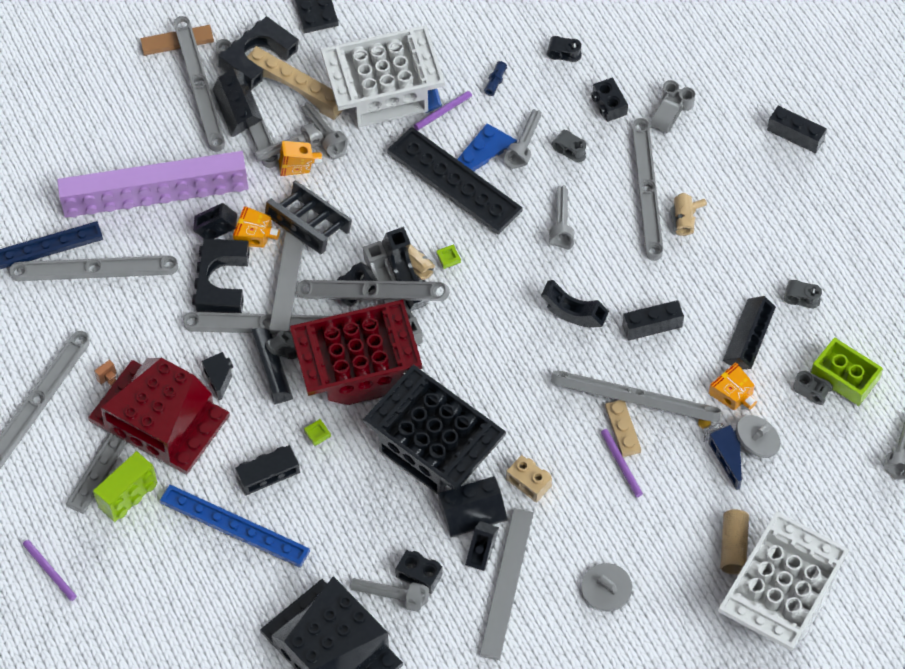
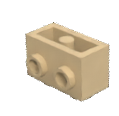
M523 455L506 471V480L536 503L552 487L550 473L544 469L541 470L532 459L525 458Z

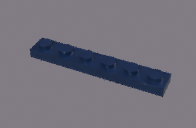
M98 221L0 249V270L11 267L16 262H29L101 241L103 237Z

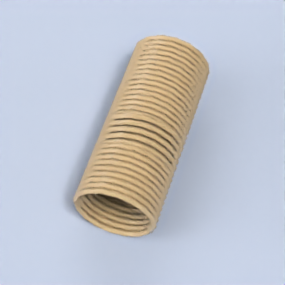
M732 509L723 514L720 569L728 574H739L747 562L749 514L743 510Z

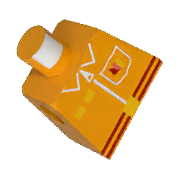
M282 141L278 160L280 176L309 173L312 163H322V153L312 152L310 143Z
M244 206L233 233V239L249 241V247L263 248L268 238L278 240L280 229L272 228V221L269 215Z
M736 362L710 384L708 394L732 410H736L741 404L751 410L757 403L752 397L755 387L754 383Z

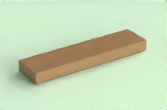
M210 25L192 28L197 45L214 42ZM176 31L140 38L144 56L181 49Z

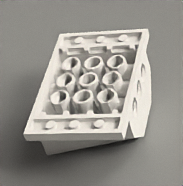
M427 25L321 49L338 111L354 107L358 128L428 112V90L445 87V80Z
M776 511L720 605L718 612L793 651L797 642L800 643L809 631L837 578L839 569L850 549Z

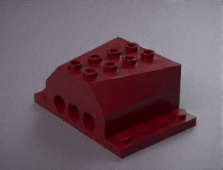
M403 299L290 326L308 396L326 392L328 401L352 405L384 397L413 364L419 369H423Z
M161 357L147 358L143 364L131 360L89 415L88 419L91 423L187 475L229 418L230 412L213 403L212 393L195 375Z

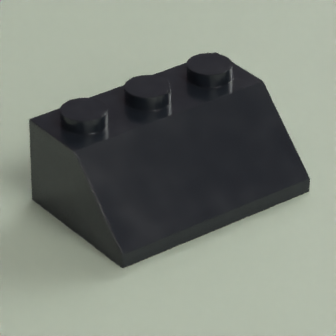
M233 68L218 77L212 90L231 137L238 135L263 120L244 73Z
M495 476L460 486L457 491L450 489L438 493V504L451 538L474 531L480 521L494 525L508 520L502 494Z

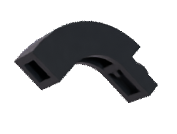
M554 280L547 281L541 297L548 303V310L559 318L579 326L603 327L609 313L599 300H578L568 295Z

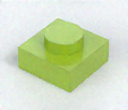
M454 244L436 250V255L443 269L461 263V258Z
M321 419L304 428V433L314 446L331 437L330 431Z

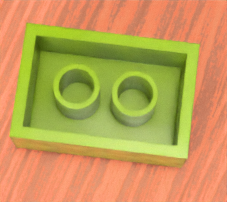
M835 337L816 359L811 369L812 374L830 382L833 386L832 390L857 406H860L875 387L883 372V367Z
M139 452L133 453L93 490L98 508L114 522L122 519L133 505H137L147 492H151L156 487L158 482L154 467Z

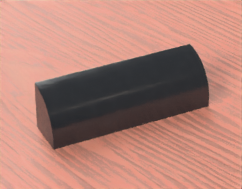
M765 296L747 299L723 359L728 365L732 366L736 362L741 369H752L776 308Z
M266 328L252 329L253 341L274 404L292 400L293 396L280 357L270 353L266 347V341L273 339L272 334Z

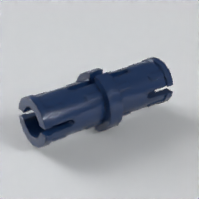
M498 61L494 71L490 73L489 81L484 89L487 95L494 96L498 85L502 83L503 75L507 69L505 62Z

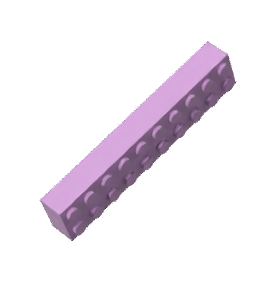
M243 151L57 179L59 198L65 218L86 214L92 215L105 211L112 212L118 209H131L138 206H150L157 203H169L170 201L187 200L189 198H203L209 195H222L228 192H241L249 189Z

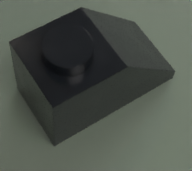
M223 352L201 361L203 371L218 400L223 398L232 378L231 369L233 364L229 357H225Z
M481 521L474 529L465 565L485 571L495 545L499 527Z

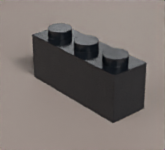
M778 105L769 118L767 131L816 154L825 140L827 128Z
M676 300L623 313L622 326L627 340L630 341L682 328L684 314L679 301Z
M290 445L279 447L274 452L262 454L255 460L243 462L238 467H235L237 478L245 495L300 473L299 463Z

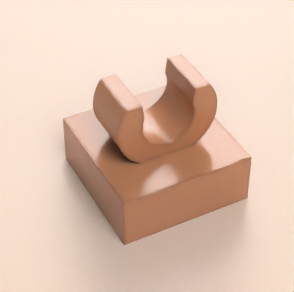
M110 359L94 370L96 379L101 385L106 381L110 386L115 383L117 373Z

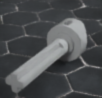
M306 102L305 106H302L301 109L310 121L314 123V126L322 132L325 138L322 146L333 159L344 156L348 145L346 136L341 131L333 132L315 108Z
M532 110L518 143L509 145L504 156V162L508 167L515 169L528 164L531 158V151L528 145L541 118L542 112L540 110Z
M311 122L301 126V134L284 141L310 143L312 149L322 145L324 138L322 132L316 129L314 123ZM282 141L255 151L254 156L257 162L280 154Z
M563 185L562 187H557L556 225L549 230V244L569 250L574 245V229L567 225L568 189Z
M905 421L895 452L888 453L883 464L884 468L895 480L905 479Z
M353 578L350 586L351 590L406 601V609L412 611L421 610V607L428 602L429 588L418 583H411L407 590L405 588Z

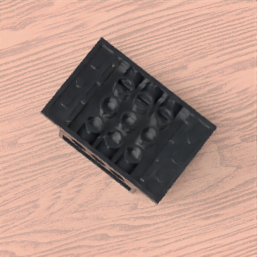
M414 364L363 418V423L378 433L379 451L436 494L443 492L446 485L457 491L506 435L504 429Z
M334 576L328 583L323 579L318 581L260 629L264 637L294 669H399L403 666V662L389 648L388 632Z

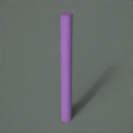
M466 91L414 124V128L418 131L471 98L472 93Z
M608 429L602 430L601 435L636 497L642 496L643 493Z
M30 540L24 541L23 546L70 601L75 600L77 595Z

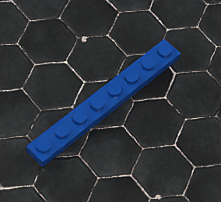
M169 484L160 499L161 504L299 568L302 567L310 553V548L173 485Z

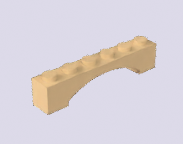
M257 46L247 56L251 61L264 69L263 77L276 80L292 88L308 99L325 116L335 120L343 111H338L333 91L328 86Z

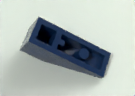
M729 425L710 433L708 444L735 489L739 490L742 482L740 442L737 438L736 430H733L732 426Z

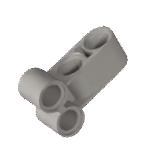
M668 80L663 84V101L651 121L652 127L665 133H669L681 111L691 110L695 103V91L689 87L679 89V84L674 80Z

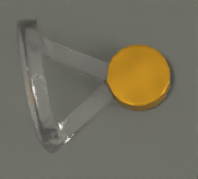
M698 420L699 427L704 429L703 442L707 441L708 434L712 430L717 431L719 427H721L720 429L726 427L723 423L713 426L711 421Z

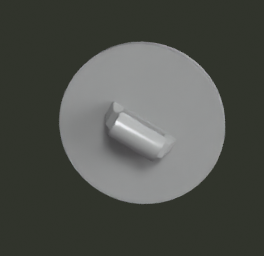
M747 415L742 417L736 424V435L739 442L753 455L769 458L779 451V435L774 427L763 418Z
M602 563L593 566L586 572L582 580L581 590L584 599L593 608L606 612L615 611L622 608L629 601L632 594V581L623 568L615 564Z

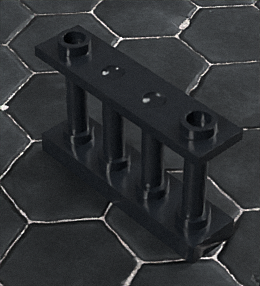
M296 180L293 182L291 195L285 200L278 203L271 198L266 202L265 214L269 215L272 221L319 254L326 251L328 237L340 229L346 234L350 233L351 218ZM297 199L305 204L294 213L286 209ZM311 209L319 214L308 223L300 219ZM325 219L333 224L323 233L314 229Z

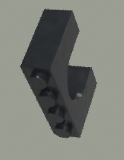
M266 16L264 19L257 21L252 29L245 31L240 39L233 41L228 49L221 51L218 56V67L224 72L234 68L244 73L249 88L252 90L263 81L264 69L251 61L245 53L256 46L265 47L278 54L284 60H287L298 51L299 39Z
M404 226L387 232L381 243L387 254L396 281H419L410 261L408 249L411 243ZM405 300L410 311L422 308L429 302Z
M203 239V246H199L201 261L197 262V273H199V276L195 278L194 283L197 291L192 297V305L196 307V312L242 313L244 303L243 290L216 287L210 283L209 277L213 271L222 266L248 267L250 255L249 241Z

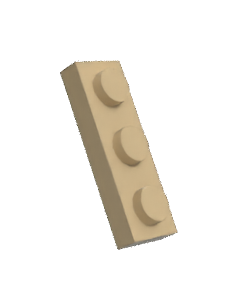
M618 400L606 403L605 408L621 455L626 457L641 453V447L625 401Z

